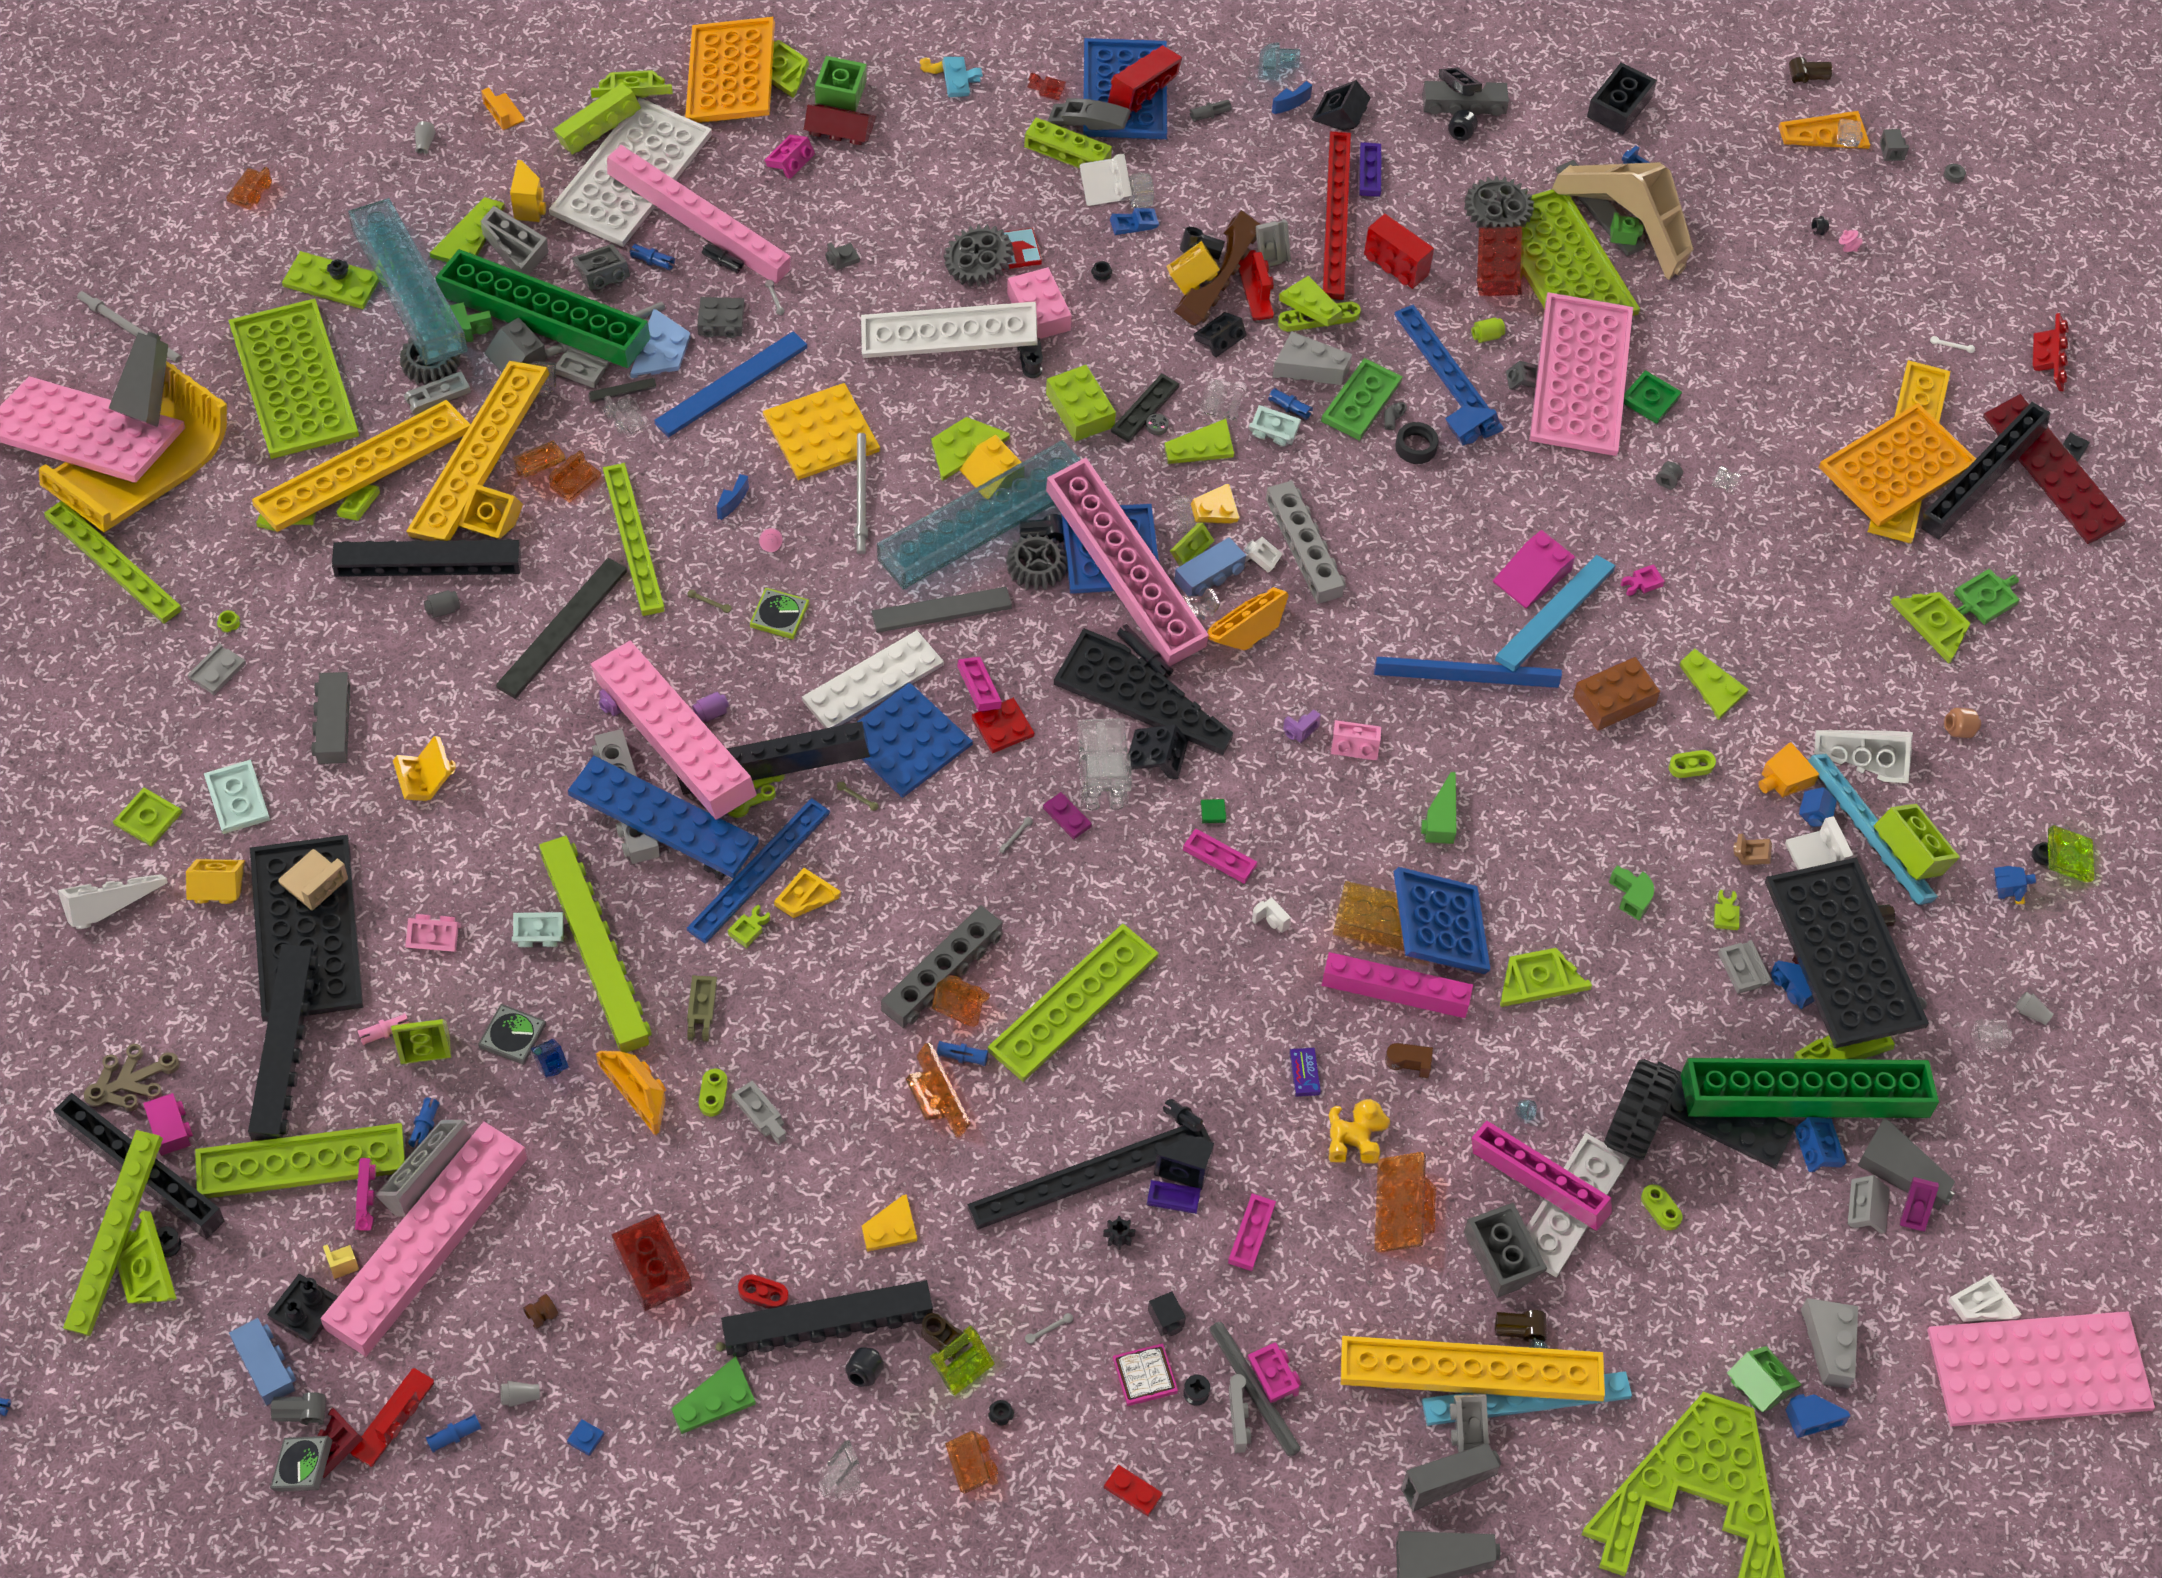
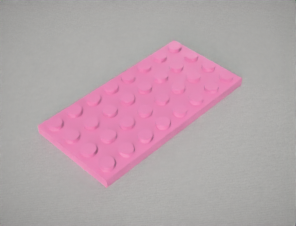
M1547 293L1529 441L1617 456L1633 307Z
M30 376L0 406V443L135 483L185 429L184 421L160 415L159 425L155 427L109 409L111 403L109 399Z
M2129 1311L1931 1326L1927 1329L1950 1427L2153 1411L2155 1408Z

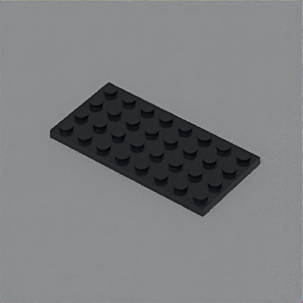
M348 834L250 847L262 1021H268L282 944L311 946L315 956H318L317 970L312 971L311 979H314V989L312 994H308L307 1002H310L309 1015L364 1008ZM314 849L331 863L337 858L343 862L348 879L314 910H311L279 884L278 880Z
M1857 857L1766 877L1765 884L1835 1049L1927 1028L1929 1025L1928 1019Z

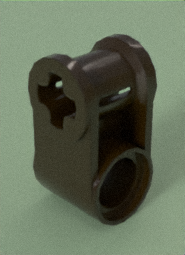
M931 1313L924 1317L921 1330L922 1338L944 1358L954 1362L959 1351L971 1343L970 1339L963 1331L954 1327L937 1313ZM934 1325L937 1326L940 1330L937 1332H930L927 1329V1327Z

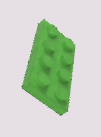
M1364 358L1324 412L1321 422L1360 441L1401 384L1403 376Z

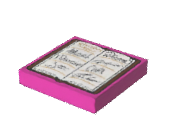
M1163 1343L1113 1356L1114 1366L1127 1406L1178 1393Z

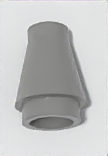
M421 121L415 127L416 153L423 152L428 154L429 147L436 134L434 125L430 122Z
M2027 991L2015 1005V1008L2019 1010L2018 1013L2039 1021L2044 1025L2054 1015L2033 993L2029 994Z
M513 1381L501 1384V1405L512 1407L533 1400H539V1384Z

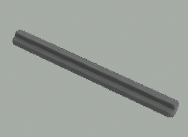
M1216 1322L1209 1328L1212 1336L1235 1373L1245 1377V1389L1286 1455H1296L1301 1450L1296 1439L1274 1404L1270 1403L1262 1385L1224 1324Z

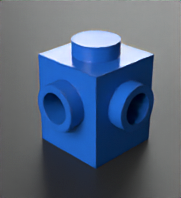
M1825 787L1804 791L1799 815L1810 826L1819 827L1823 825L1825 818L1834 816L1837 800Z

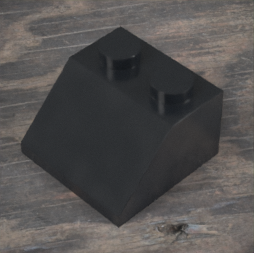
M1357 80L1325 92L1311 120L1342 131L1354 129L1360 124V119L1366 111L1371 97Z
M1188 1136L1159 1149L1156 1155L1154 1175L1190 1187L1201 1188L1202 1190L1211 1165L1214 1143L1204 1137Z

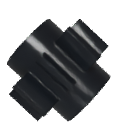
M1118 1216L1113 1222L1111 1220L1107 1221L1108 1229H1104L1103 1237H1109L1108 1246L1113 1244L1117 1246L1118 1250H1121V1246L1124 1244L1131 1246L1132 1240L1130 1237H1134L1136 1232L1135 1229H1130L1131 1220L1125 1221Z

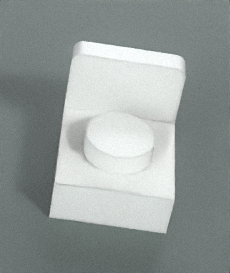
M1263 537L1255 542L1253 540L1250 541L1244 549L1246 552L1245 562L1252 559L1267 572L1274 568L1283 554Z
M1272 897L1266 902L1258 903L1253 909L1252 921L1254 924L1266 917L1268 924L1273 929L1278 928L1281 933L1290 926L1291 917Z

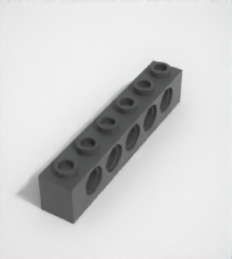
M980 905L881 1000V1011L902 1028L908 1023L911 1025L915 1023L920 1016V1012L925 1007L930 1008L941 991L947 992L953 985V980L958 975L963 976L969 970L971 962L975 959L977 961L980 960L991 943L995 945L999 942L1003 935V922ZM979 935L981 938H974L972 936ZM957 951H964L965 953H964V954H958V953H956V952H957ZM940 967H948L949 969H947V970H941V969H939V968H940ZM928 982V983H931L932 985H930V986H925V985H923V983ZM912 998V999H915L916 1001H914V1002H908V1001H906V1000Z

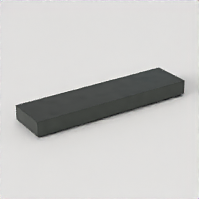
M1161 373L1111 428V433L1129 443L1144 427L1147 418L1155 414L1179 388L1180 383Z

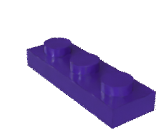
M1360 142L1359 196L1380 197L1381 144Z

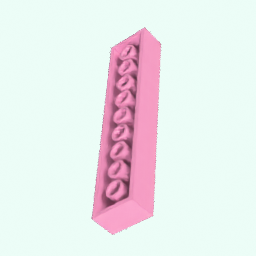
M1084 458L1047 477V493L1155 651L1161 654V658L1169 666H1172L1204 649L1207 646L1208 633L1088 459Z
M631 640L591 663L597 683L609 694L621 711L715 820L757 795L751 776Z
M483 1122L321 1317L324 1329L367 1357L526 1162L525 1147L486 1122Z

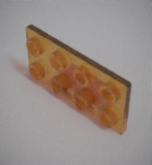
M1424 1152L1379 1159L1375 1224L1376 1252L1419 1247L1423 1245L1424 1233H1435L1436 1186L1425 1176L1426 1154Z

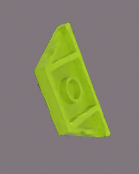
M777 40L774 41L771 84L794 98L808 69L809 62L806 57L782 41Z
M653 70L611 72L605 79L598 82L599 88H591V98H600L621 83L632 90L634 95L639 98H646L649 95L673 94L672 85H665V79L658 76Z
M965 417L931 438L941 480L944 481L960 471V468L977 445L994 435H997L1004 443L1010 439V434Z
M1933 592L1927 595L1912 594L1911 598L1902 599L1899 596L1892 597L1890 603L1949 664L1970 626V622L1941 592Z
M1557 948L1510 956L1500 1006L1505 1007L1591 990L1592 983L1588 979L1585 981L1577 973V968L1567 961Z
M143 1210L138 1216L141 1222L136 1230H130L117 1263L127 1302L142 1304L175 1301L177 1297L151 1211Z

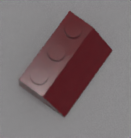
M808 104L803 130L809 131L811 136L821 137L822 134L830 135L829 139L842 141V138L850 139L851 144L862 145V142H868L877 116L820 104Z

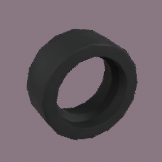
M1422 422L1405 424L1399 429L1396 437V452L1400 458L1412 464L1429 462L1435 457L1437 452L1438 434L1431 426ZM1411 435H1418L1427 439L1430 447L1424 450H1414L1406 446L1404 440Z

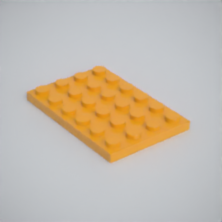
M774 17L692 25L686 118L701 123L770 115L775 31Z
M1917 403L1820 462L1819 468L1879 527L1957 479L1976 458Z

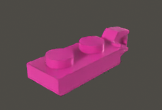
M370 1158L359 1159L355 1230L371 1231L374 1221L368 1209L369 1206L374 1204V1190H370L371 1180L376 1178V1165L372 1164V1159Z

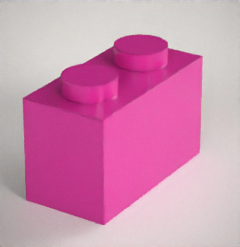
M171 1093L143 1103L153 1134L163 1138L159 1148L161 1156L191 1146L189 1137H192L193 1133L189 1122L183 1123L182 1116L186 1115L182 1101L177 1102L174 1094Z

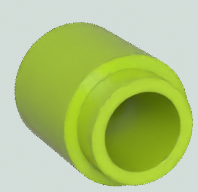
M1494 317L1475 322L1474 327L1471 329L1473 339H1478L1479 343L1501 338V336L1505 335L1503 320Z

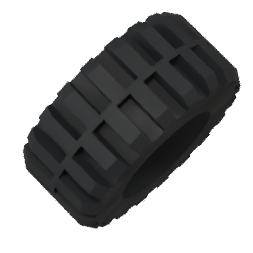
M1646 1059L1637 1062L1604 1140L1608 1148L1633 1159L1644 1160L1679 1077L1676 1072Z

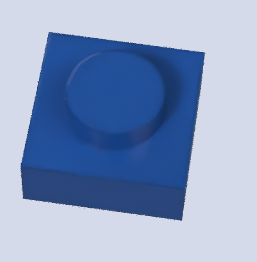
M581 1419L567 1439V1444L590 1456L605 1434L604 1431Z

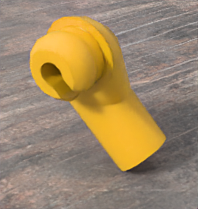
M927 57L919 61L920 69L923 72L932 74L944 72L942 61L931 63L930 58Z

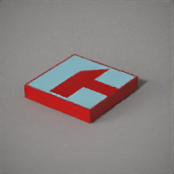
M1033 228L1004 232L1005 235L1008 234L1014 255L1011 256L1013 262L1008 263L1009 269L1042 264Z

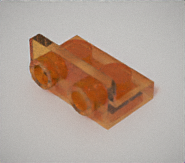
M264 167L261 172L247 168L226 196L227 201L249 210L254 204H258L262 192L265 189H269L272 184L269 168Z
M554 440L512 457L518 476L523 475L525 478L566 461L563 451Z
M579 450L576 454L571 455L559 468H555L550 473V489L570 503L601 477V472L585 460L584 452Z
M950 975L937 983L932 1009L963 1024L975 1027L979 1023L982 1003L990 999V993L983 991L979 986L970 985L962 981L957 976Z
M972 1430L945 1443L960 1492L966 1494L987 1483L991 1485L998 1484L996 1476L998 1468L990 1458L988 1452L990 1444L984 1435Z

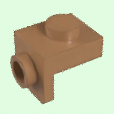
M1743 833L1738 834L1737 842L1734 843L1733 849L1735 857L1739 858L1741 864H1770L1772 851L1770 839L1746 840Z

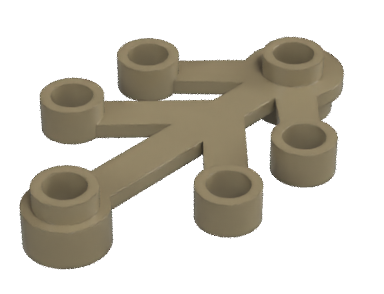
M131 1044L126 1049L128 1057L117 1080L109 1083L113 1071L119 1068V1061L113 1054L105 1056L102 1061L104 1068L97 1083L89 1085L84 1092L85 1102L92 1107H100L108 1103L123 1107L126 1111L131 1112L136 1110L139 1105L136 1096L127 1094L122 1097L113 1093L124 1090L147 1096L150 1100L162 1097L163 1092L159 1084L151 1083L144 1085L137 1082L161 1071L166 1074L176 1072L180 1066L177 1055L170 1052L164 1053L160 1056L158 1062L133 1072L137 1061L143 1056V1051L139 1044ZM134 1050H138V1051H139V1052H138L137 1054H135V1055H132V1054H131V1052L134 1051ZM172 1059L170 1063H164L165 1060ZM109 1061H115L113 1065H107ZM152 1090H158L156 1094H150ZM96 1091L101 1092L98 1096H92ZM128 1101H134L132 1105H126Z

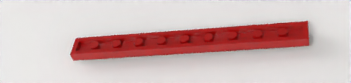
M1330 131L1322 290L1331 299L1344 300L1351 133Z

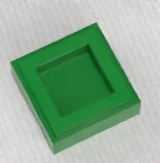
M1203 799L1200 801L1202 824L1226 823L1224 799Z

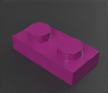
M1062 792L1043 804V809L1073 840L1092 827V823Z
M1913 1177L1900 1217V1226L1925 1232L1939 1188L1938 1183Z

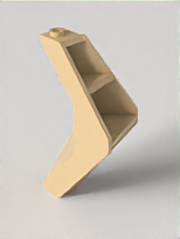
M1660 162L1570 165L1558 174L1552 188L1556 193L1617 201L1638 217L1645 226L1661 268L1668 280L1675 274L1679 276L1684 271L1685 264L1694 248L1671 170Z

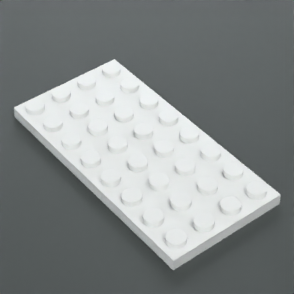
M642 98L638 99L641 109L632 117L620 122L549 208L550 215L621 247L625 246L655 208V205L608 175L607 157L620 145H623L657 169L677 180L712 136L711 128Z

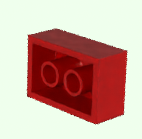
M1385 213L1368 227L1364 255L1370 262H1376L1386 273H1391L1398 278L1401 284L1408 285L1412 289L1430 274L1434 247Z

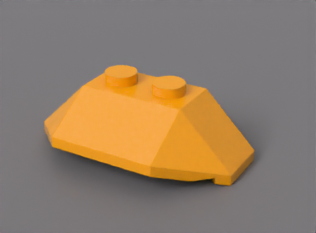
M1273 587L1267 590V593L1259 594L1245 601L1210 626L1207 632L1209 635L1208 639L1243 651L1250 649L1257 641L1269 636L1273 630L1279 627L1289 597L1288 592Z
M621 1051L597 1052V1064L653 1134L657 1135L660 1131L665 1106L664 1092L666 1088L660 1079L655 1080L648 1064L645 1061L640 1062L636 1055Z

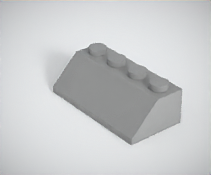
M441 1120L375 1194L394 1215L405 1217L470 1139L471 1135L464 1120Z

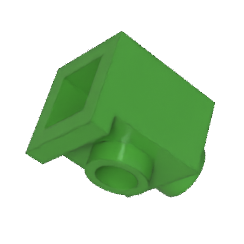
M1614 212L1610 226V243L1636 245L1638 237H1642L1643 224H1639V218L1619 216V213Z

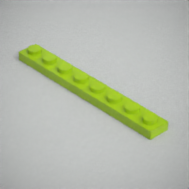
M625 463L603 467L604 478L642 616L665 612Z
M60 501L44 512L45 519L163 624L182 611L179 603L64 502Z
M139 1130L135 1131L63 1329L91 1336L163 1140L161 1136Z

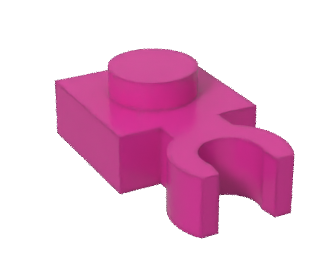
M1653 564L1634 571L1632 577H1624L1621 581V586L1630 585L1631 587L1627 589L1626 594L1631 596L1638 589H1641L1644 594L1663 587L1665 581Z

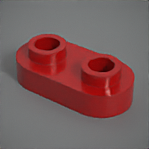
M749 1274L742 1277L738 1283L739 1296L746 1302L767 1309L786 1306L788 1303V1290L779 1282ZM749 1287L756 1288V1291L753 1293H748L746 1290ZM773 1295H779L780 1299L778 1301L771 1300V1297Z

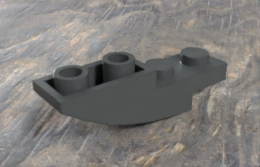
M1067 98L1064 104L1053 105L1048 122L1058 126L1086 125L1089 130L1124 129L1131 111L1107 102Z

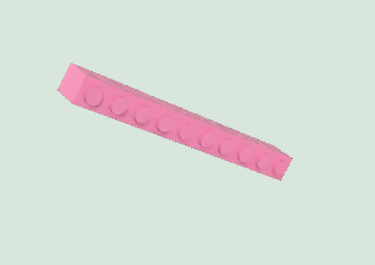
M620 145L607 157L608 175L723 251L727 250L728 254L744 261L746 266L777 284L790 271V255L623 145Z

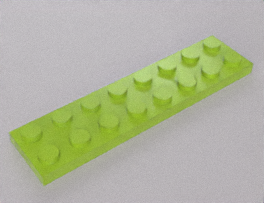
M1122 923L988 1046L987 1050L1024 1082L1158 958L1159 953Z
M402 1123L195 1149L197 1191L206 1198L354 1180L358 1179L359 1159L361 1158L372 1159V1164L376 1165V1177L392 1175L405 1162Z

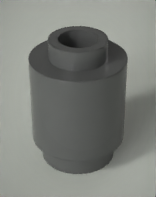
M447 590L428 595L427 601H424V607L427 615L432 614V617L436 618L455 613V610L460 609V603L456 591L450 592Z

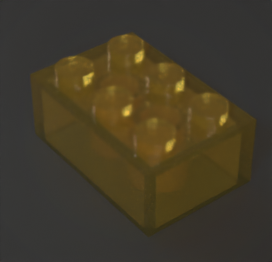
M1345 881L1333 935L1404 951L1396 892Z

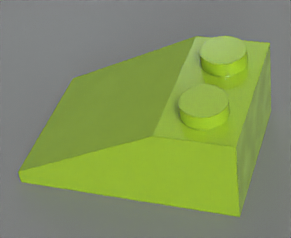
M439 1019L391 1026L401 1064L451 1058L449 1029L446 1020Z

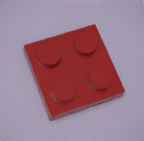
M1014 697L1001 702L1000 709L978 711L973 713L971 717L992 754L1030 739L1035 734Z

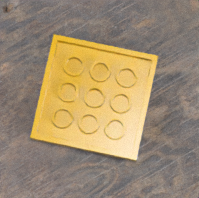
M845 383L763 411V416L797 480L857 460L858 433L866 434V456L880 452L878 442Z

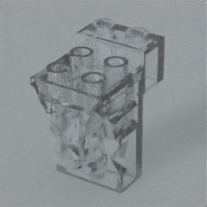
M1125 718L1077 720L1080 808H1083L1084 803H1086L1087 810H1097L1100 808V799H1109L1110 808L1113 810L1122 809L1124 805L1128 807L1132 771L1130 754L1127 752Z

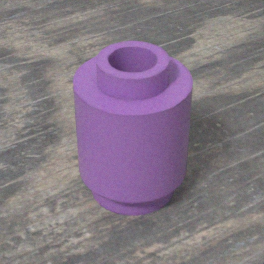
M718 692L696 701V704L692 705L693 712L701 721L705 720V722L726 714V708L729 707L724 694L720 695Z

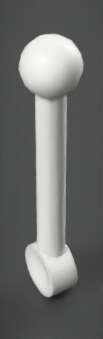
M1932 336L1930 339L1932 344L1938 343L1967 350L1969 353L1975 351L1973 345L1965 346L1939 340L1936 336Z

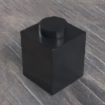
M1173 1291L1149 1301L1148 1312L1161 1336L1166 1334L1174 1336L1183 1330L1182 1327L1185 1326L1186 1317Z

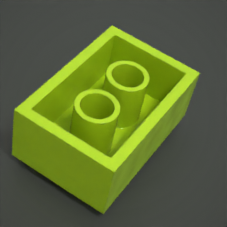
M1087 365L1047 378L1046 395L1075 442L1109 430L1115 425L1116 411Z
M1918 804L1891 807L1873 825L1878 831L1879 837L1893 850V855L1901 860L1907 868L1909 875L1916 880L1942 876L1960 858Z

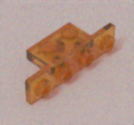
M931 1042L925 1043L917 1054V1059L924 1072L911 1073L905 1080L925 1121L947 1118L955 1136L960 1137L970 1126L969 1117L938 1058L937 1052L934 1050Z

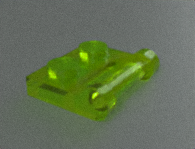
M971 1325L963 1330L964 1333L939 1353L935 1352L929 1356L930 1362L937 1369L949 1392L954 1396L995 1365L979 1334ZM971 1342V1348L948 1366L945 1364L944 1361Z

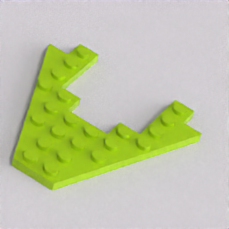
M1702 1392L1584 1527L1581 1534L1582 1536L1605 1543L1599 1568L1625 1576L1644 1506L1648 1505L1670 1513L1678 1489L1728 1506L1722 1531L1747 1539L1737 1578H1785L1754 1408Z

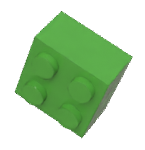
M826 56L815 84V103L856 111L867 82L866 64Z

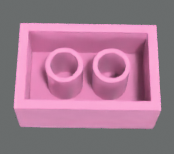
M1049 267L1008 278L1007 294L1011 303L1036 302L1037 338L1042 339L1071 331L1072 315Z

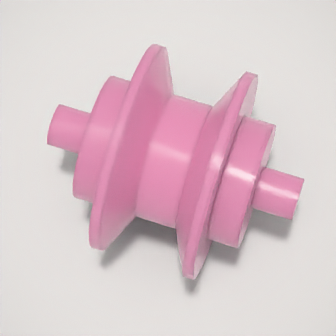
M1857 230L1843 231L1839 243L1844 245V252L1858 251L1863 240L1862 238H1857L1859 235Z
M774 528L764 530L759 537L761 548L767 552L777 551L782 545V535Z

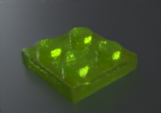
M2055 825L2048 828L2049 870L2083 882H2092L2094 880L2093 839Z

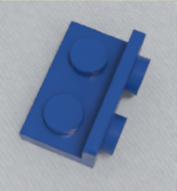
M1808 1117L1795 1127L1794 1131L1808 1172H1815L1822 1166L1841 1168L1847 1163L1832 1119Z

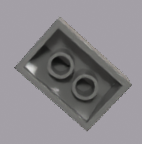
M1514 1202L1467 1219L1464 1234L1496 1298L1520 1290L1547 1270Z

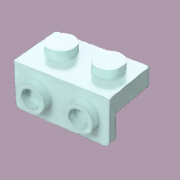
M1259 405L1253 422L1249 425V429L1253 432L1252 435L1257 438L1265 439L1266 436L1274 439L1273 442L1280 446H1286V443L1292 445L1301 419Z
M563 912L513 913L512 942L518 943V947H533V942H543V947H557V942H563Z

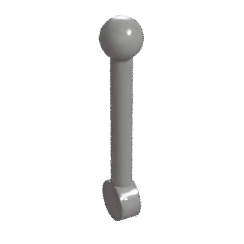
M767 280L765 286L769 288L777 307L776 313L782 315L785 310L780 306L773 289L774 282Z
M1031 817L1024 818V823L1000 847L999 851L1004 854L1027 826L1032 825L1033 820Z
M1066 1313L1062 1319L1035 1334H1027L1025 1336L1026 1343L1033 1344L1035 1339L1064 1323H1071L1073 1315Z

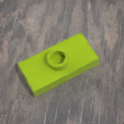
M367 485L348 495L337 510L338 517L359 521L379 495V486Z

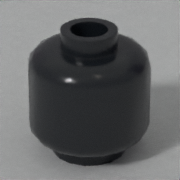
M1469 110L1457 111L1448 124L1450 135L1460 141L1470 139L1478 126L1477 117Z
M861 1347L856 1349L845 1366L849 1381L858 1387L873 1385L884 1368V1361L879 1352L873 1348Z

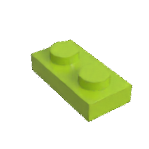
M1197 523L1170 550V553L1178 565L1181 566L1202 554L1214 542V539L1204 523Z

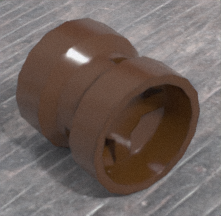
M547 1294L539 1297L536 1303H529L523 1307L526 1317L533 1320V1327L535 1329L543 1326L544 1321L547 1319L552 1320L559 1316L554 1303Z

